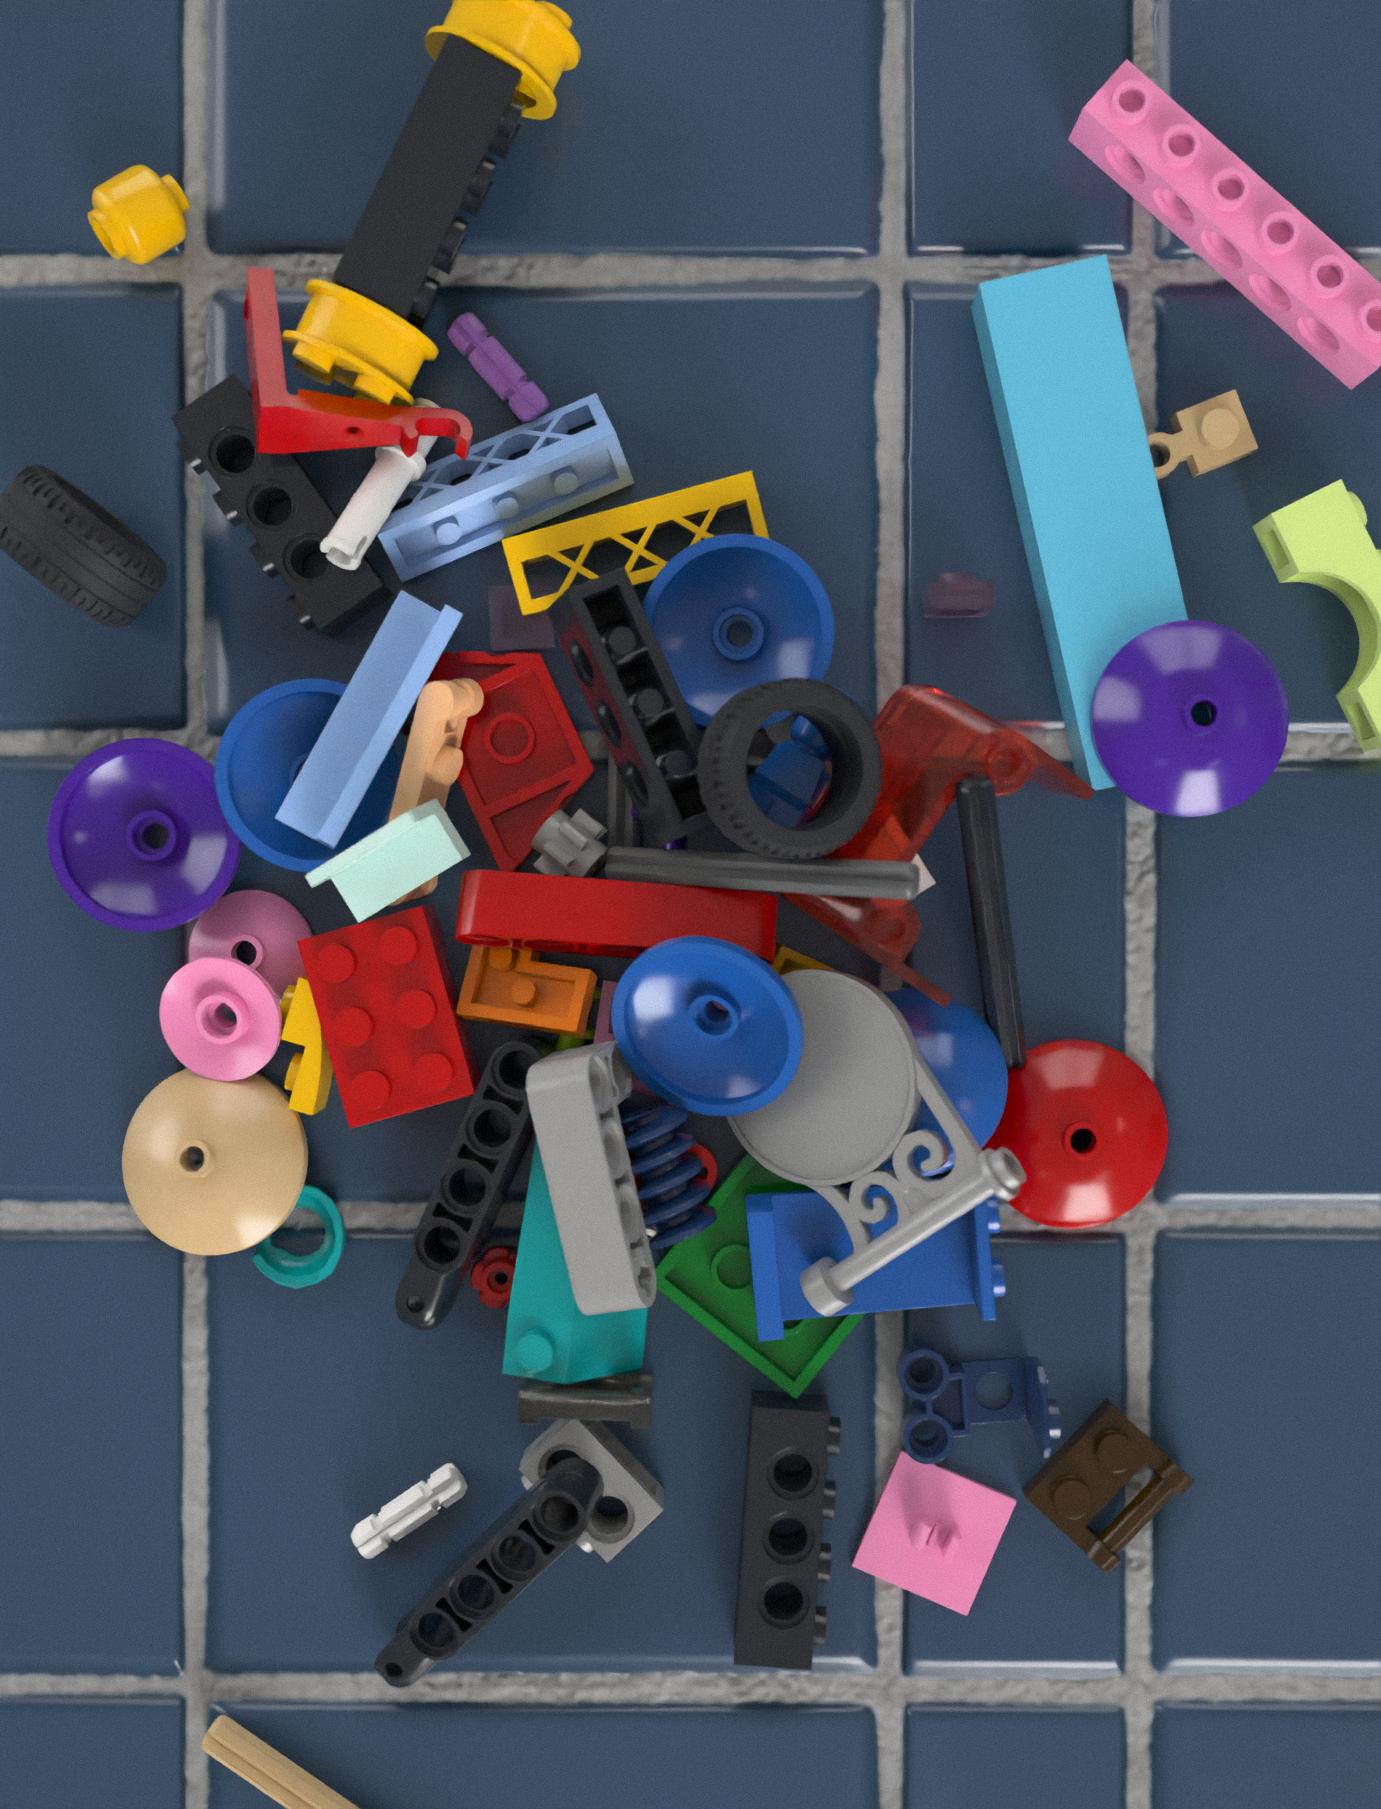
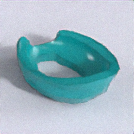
M304 1184L294 1208H309L316 1212L324 1222L325 1237L320 1248L312 1254H293L281 1246H275L271 1234L256 1244V1251L252 1256V1260L260 1272L275 1283L294 1289L317 1284L333 1273L347 1242L344 1218L333 1200L318 1187Z

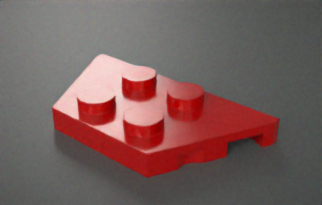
M482 651L442 652L424 686L434 681L468 678L477 682L482 688L484 695L482 708L477 714L467 718L460 745V750L463 753V764L457 779L500 871L516 872L533 850L531 842L538 830L552 814L560 809L563 811L595 772L594 766L540 653L509 652L508 654H487Z

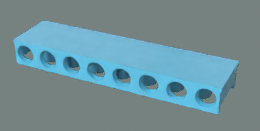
M1105 254L979 283L977 294L971 305L1079 792L1089 789L1092 792L1115 786L1100 765L1090 732L1091 701L1096 684L1104 668L1125 644L1141 633L1169 622L1188 620L1107 255ZM1195 703L1191 710V717L1197 725L1206 727L1210 722L1208 707L1202 703Z

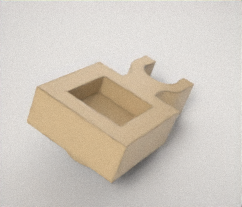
M1235 389L1176 412L1170 418L1175 434L1157 432L1147 436L1149 447L1157 448L1164 456L1163 466L1154 468L1157 480L1167 476L1175 469L1178 463L1185 460L1192 477H1196L1251 455L1258 449Z

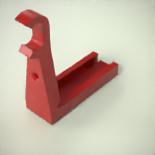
M247 267L243 319L245 320L257 453L288 454L400 444L402 452L406 457L410 458L417 451L419 436H445L451 438L456 443L455 454L463 460L467 458L473 428L470 421L456 410L387 405L298 389L297 395L289 394L286 390L274 269Z

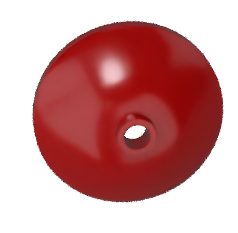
M1060 1039L1045 1042L1026 1050L1027 1060L1025 1064L1021 1067L1007 1069L1008 1091L1004 1113L995 1132L981 1148L982 1151L987 1148L997 1151L1001 1147H1005L1014 1154L1023 1167L1026 1182L1019 1186L1020 1192L1018 1196L1012 1200L1005 1201L1014 1209L1036 1222L1064 1229L1095 1227L1121 1217L1135 1207L1150 1191L1161 1172L1166 1157L1168 1123L1163 1102L1155 1085L1148 1075L1130 1058L1109 1046L1083 1039ZM1086 1128L1091 1134L1089 1146L1083 1150H1074L1070 1142L1072 1134L1078 1129Z

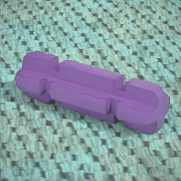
M466 312L459 316L446 331L450 342L463 356L469 355L468 360L472 367L502 401L509 400V409L523 424L541 417L549 407L546 395L533 381L527 383L528 378L524 370L494 336L487 337L489 333L486 331V327L473 313Z

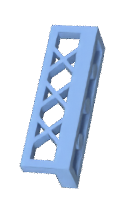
M594 393L538 417L533 421L470 446L465 460L454 453L426 465V469L420 479L416 482H409L397 503L409 498L414 500L410 505L390 513L388 519L378 531L377 536L401 582H404L634 484V480L616 432L597 394ZM591 420H594L596 424L574 435L566 434L568 430ZM523 449H531L525 456L515 460H507L510 455ZM467 473L472 474L469 480L455 486L449 485L453 479Z
M400 591L276 814V820L334 850L463 615L462 613L446 604L440 612L405 591Z

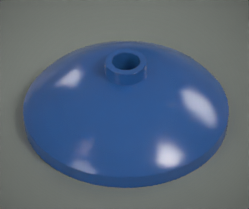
M724 534L701 540L685 548L674 556L658 573L647 592L642 606L694 723L704 727L709 725L717 711L730 698L751 686L786 678H809L823 681L832 659L835 644L834 615L822 582L812 568L795 552L782 544L761 536ZM739 621L746 622L752 629L750 642L742 647L734 645L729 638L731 626ZM776 712L766 719L758 729L774 725L791 716L793 712Z
M310 678L288 681L273 686L252 698L238 711L229 723L220 741L215 762V787L223 815L237 837L250 850L279 867L310 873L388 824L407 747L401 730L396 735L334 850L275 819L287 794L348 686L347 684L326 679Z
M686 936L669 939L648 948L627 968L619 980L612 1000L611 1022L615 1040L618 1041L617 1046L629 1068L652 1092L673 1105L686 1108L688 1111L710 1116H735L758 1110L771 1103L784 1092L791 1083L803 1056L805 1045L804 1023L801 1011L790 988L764 960L743 947L728 941L704 936ZM712 1001L722 1004L728 1011L718 1009Z
M899 989L883 992L904 1016L913 1033L920 1055L974 1139L982 1148L999 1125L1007 1100L1008 1074L1006 1061L996 1036L978 1014L952 997L921 989ZM922 1097L919 1113L910 1133L925 1128L936 1131L946 1140L949 1149L947 1163L942 1168L929 1173L921 1169V1163L931 1157L930 1150L924 1145H919L913 1153L914 1166L924 1176H932L954 1168L955 1152L949 1137ZM893 1157L879 1169L894 1171Z

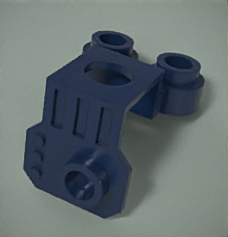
M913 1344L901 1352L896 1363V1374L899 1383L907 1395L914 1399L922 1400L924 1406L911 1410L904 1417L900 1427L904 1448L913 1460L922 1464H935L944 1460L953 1448L954 1437L970 1436L969 1425L1019 1421L1029 1422L1034 1432L1037 1449L1043 1458H1050L1051 1439H1060L1061 1436L1060 1414L1056 1399H1048V1376L1044 1372V1367L1037 1356L1030 1358L1026 1356L953 1361L954 1366L948 1367L941 1352L929 1344ZM919 1358H925L932 1362L931 1372L922 1378L914 1377L909 1372L911 1364ZM986 1374H1002L1011 1383V1397L1000 1408H986L976 1399V1385ZM922 1422L935 1424L937 1427L935 1435L929 1440L917 1439L914 1436V1430L918 1424Z

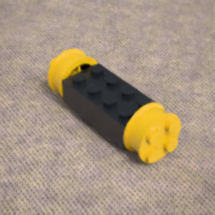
M451 0L453 4L443 25L434 26L428 30L424 43L435 63L332 276V283L318 279L308 280L305 291L311 300L296 331L285 330L281 336L283 344L298 359L295 364V368L298 371L327 386H330L332 380L335 379L356 390L355 399L387 405L413 407L415 400L408 392L423 361H434L439 353L436 345L422 333L438 300V297L435 295L440 282L435 280L439 270L450 275L466 241L463 237L469 225V222L464 220L466 213L476 218L479 216L492 188L493 181L491 179L498 164L492 159L494 155L503 160L507 158L520 130L521 124L519 121L521 116L536 120L552 117L557 108V101L553 91L563 71L574 69L581 58L579 44L569 31L572 26V20L559 7L546 1L535 2L534 0Z

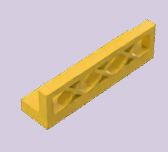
M752 470L502 539L522 615L527 616L545 611L565 590L570 588L578 573L590 580L600 577L582 567L592 547L599 544L616 541L633 551L625 566V570L632 585L635 586L653 581L668 563L644 549L654 529L676 523L695 534L690 544L691 546L701 541V539L714 537L706 530L716 512L746 504L754 535L770 539ZM706 515L700 527L688 521ZM644 532L638 544L625 538ZM581 550L575 562L563 556V554ZM639 556L655 564V566L631 572ZM554 558L571 568L558 593L532 599L524 565Z

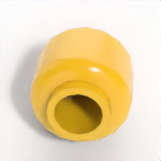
M134 165L93 190V210L87 213V217L97 238L115 260L125 257L133 264H147L185 239L187 228L183 213L188 211L190 206L183 190L171 175L167 174L160 178L149 167Z

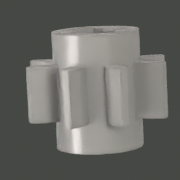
M579 808L572 818L560 809L546 820L531 842V847L542 855L534 863L533 867L544 875L593 878L606 861V854L609 848L600 840L608 830L582 808Z

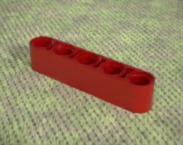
M471 870L463 872L461 875L455 939L464 944L489 948L636 959L645 950L660 942L678 937L704 936L728 941L743 947L771 966L774 964L778 899L771 894L746 890L494 870Z

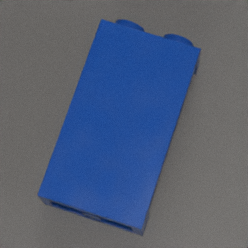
M935 1177L931 1179H944L945 1177ZM873 1184L867 1193L870 1205L873 1206L874 1198L883 1195L888 1197L892 1203L891 1213L886 1219L876 1223H869L873 1238L876 1239L897 1225L898 1208L893 1196L883 1186ZM852 1185L841 1187L844 1188L848 1193H850V1188ZM813 1189L745 1195L758 1341L785 1339L783 1321L827 1317L817 1312L806 1299L800 1284V1274L823 1257H829L839 1263L854 1252L851 1237L842 1218L834 1207ZM993 1194L853 1285V1302L832 1316L975 1303L983 1321L996 1320L994 1297L1005 1295V1280L1001 1258L991 1257L990 1234L1000 1233V1215L996 1195Z

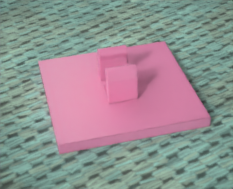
M900 1448L853 1556L851 1566L967 1616L1017 1500L1010 1495L936 1463H919L913 1460L906 1450Z

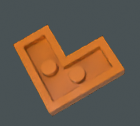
M472 945L456 1014L466 1020L584 1038L598 976L591 969L539 962L541 951L489 948Z

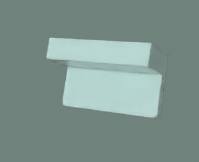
M435 798L402 814L305 875V878L311 887L331 878L359 923L471 855L439 801Z

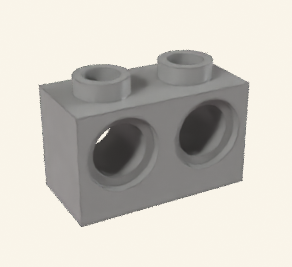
M578 1399L525 1449L519 1466V1470L524 1474L521 1477V1481L526 1490H528L554 1465L550 1458L551 1454L562 1449L571 1450L577 1453L581 1459L594 1465L602 1475L604 1483L603 1497L612 1496L620 1499L625 1504L627 1510L618 1517H606L596 1510L586 1530L576 1544L588 1553L595 1550L608 1563L664 1510L665 1489L593 1412ZM561 1497V1499L567 1502L568 1504L574 1505L567 1498Z

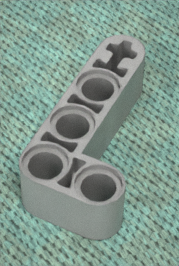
M617 1040L555 1051L532 1064L528 1069L526 1077L528 1103L573 1294L578 1308L586 1316L650 1307L655 1301L657 1291L655 1267L617 1107L619 1103L628 1098L632 1093L633 1072L621 1055L617 1046Z

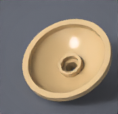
M187 1068L162 1081L142 1101L132 1117L124 1140L122 1152L123 1181L135 1213L149 1231L160 1240L176 1249L192 1254L222 1255L245 1250L266 1239L290 1215L305 1183L308 1167V1146L304 1126L298 1112L287 1109L290 1099L274 1082L258 1072L237 1081H215L202 1077ZM197 1147L203 1151L205 1158L203 1166L198 1171L190 1163L191 1153Z

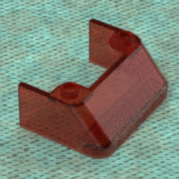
M920 683L907 684L892 694L873 722L875 727L873 731L878 734V741L882 747L879 751L880 755H883L884 772H881V778H883L881 794L876 797L878 803L874 807L872 815L867 818V823L857 834L853 835L851 840L832 852L816 857L911 863L955 799L954 786L956 781L966 776L976 774L987 775L994 785L995 795H1007L1016 792L1025 785L1029 778L1045 790L1089 801L1095 790L1013 728L935 686ZM829 787L806 820L813 816L820 808L827 796ZM779 892L786 901L927 998L944 1008L952 999L950 995L903 963L916 943L920 931L918 913L908 900Z

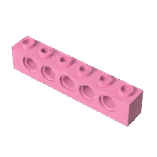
M1126 59L1084 106L1068 140L1352 390L1381 366V283Z

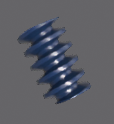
M662 1104L619 1115L621 1125L627 1131V1134L624 1135L628 1152H633L634 1159L630 1161L633 1176L640 1177L642 1184L636 1187L639 1202H647L649 1209L642 1213L645 1227H655L656 1234L648 1239L650 1249H659L685 1241L709 1227L717 1219L715 1207L697 1205L710 1194L709 1185L704 1181L689 1180L703 1168L701 1158L681 1155L695 1144L694 1133L674 1131L676 1127L688 1119L687 1109Z

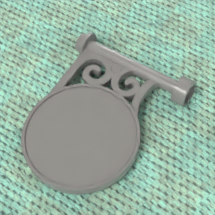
M807 969L780 975L797 1001L805 1031L803 1056L791 1083L782 1094L768 1105L746 1114L726 1117L734 1134L753 1158L771 1172L787 1180L805 1184L817 1191L834 1207L845 1223L853 1243V1254L839 1263L829 1257H823L800 1274L801 1288L808 1302L817 1312L829 1317L853 1302V1285L993 1194L997 1193L1005 1200H1012L1018 1196L1020 1192L1019 1186L1026 1182V1175L1018 1159L1007 1148L1001 1147L997 1151L987 1148L982 1151L920 1055L913 1033L904 1016L885 994L865 980L849 973L831 969ZM922 1097L949 1137L955 1152L954 1168L944 1179L933 1180L922 1175L914 1166L913 1153L919 1145H924L930 1150L931 1157L921 1163V1169L928 1173L942 1168L947 1163L949 1154L946 1140L938 1132L925 1128L910 1133L917 1119ZM893 1157L894 1171L879 1169ZM854 1180L850 1193L839 1185ZM873 1184L883 1186L893 1196L898 1208L897 1225L876 1239L873 1238L869 1223H876L886 1219L891 1213L892 1203L888 1197L883 1195L874 1198L873 1206H871L867 1193Z

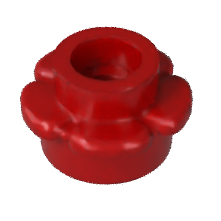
M495 1246L487 1249L483 1253V1259L474 1263L470 1273V1282L474 1289H478L479 1300L486 1306L495 1309H501L505 1304L510 1303L518 1252L506 1246ZM499 1272L505 1273L508 1277L507 1282L503 1284L497 1282L496 1274Z

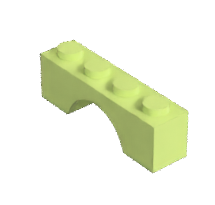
M1342 479L1271 513L1252 527L1280 583L1304 582L1325 588L1337 596L1352 614L1359 634V655L1350 679L1337 693L1336 698L1363 752L1381 748V550L1375 548L1365 528L1367 515L1362 502L1353 492L1347 491Z

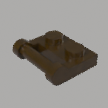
M1106 1398L1021 1490L1028 1501L1082 1549L1103 1572L1109 1575L1122 1561L1118 1554L1176 1492L1183 1496L1195 1481L1177 1462ZM1145 1462L1157 1472L1155 1476L1100 1535L1096 1534L1088 1526V1523Z

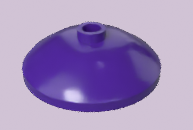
M1182 620L1169 622L1151 628L1130 640L1111 658L1101 673L1090 707V732L1093 747L1100 765L1109 779L1123 794L1137 804L1157 813L1177 817H1199L1215 814L1232 808L1248 799L1259 790L1275 770L1284 751L1289 729L1287 695L1283 682L1271 660L1254 642L1244 635L1226 626L1208 621ZM1195 703H1202L1210 710L1211 719L1206 727L1197 725L1191 717V710Z
M133 738L121 740L99 748L86 756L68 773L61 783L51 804L47 823L49 858L54 873L64 891L79 908L91 917L109 926L127 931L152 932L167 930L188 923L205 913L221 898L229 887L238 868L243 842L229 826L219 805L215 787V767L208 760L189 748L161 739ZM157 825H162L167 831V841L160 848L154 847L150 841V832Z

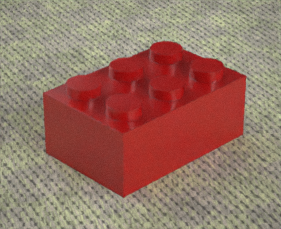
M434 905L418 906L297 941L350 1129L475 1094L482 1075L466 1019L456 1014L459 993Z

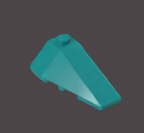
M536 1137L509 1303L502 1374L568 1384L641 1369L644 1359L649 1307L587 1316L578 1308L572 1290Z

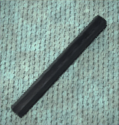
M976 774L958 779L954 788L985 1021L996 1036L1003 1051L1006 1067L1009 1069L1011 1067H1021L1025 1064L1027 1060L1026 1042L995 789L987 775Z

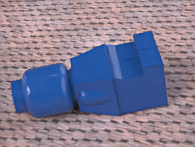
M846 693V696H849L853 700H855V702L858 705H860V707L862 706L855 698ZM800 715L797 716L789 730L793 742L786 739L783 743H777L768 757L754 770L755 773L748 784L750 794L758 808L771 821L782 827H795L805 822L810 813L814 812L818 797L830 780V774L825 763L826 761L831 762L827 744L815 726Z

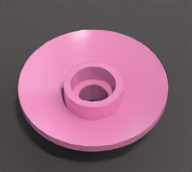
M241 890L221 897L200 916L190 938L189 960L192 962L203 957L223 956L239 961L237 948L242 942L249 941L255 946L257 951L255 961L249 966L268 982L280 1005L289 984L296 986L298 977L307 976L297 941L312 937L313 933L304 915L287 899L268 891ZM224 1004V1009L234 1012L230 1006Z
M203 957L180 968L170 978L162 993L159 1017L165 1041L176 1058L192 1072L215 1081H237L261 1070L276 1053L282 1035L280 1005L268 982L249 965L229 957ZM224 1004L232 1008L237 1022L231 1021L226 1017Z

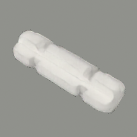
M446 1463L430 1474L431 1478L427 1480L428 1483L421 1480L383 1506L378 1516L371 1514L358 1523L351 1533V1539L360 1554L366 1559H372L389 1547L388 1544L392 1542L391 1539L396 1542L437 1515L441 1505L447 1508L462 1498L468 1486L459 1469L452 1463Z

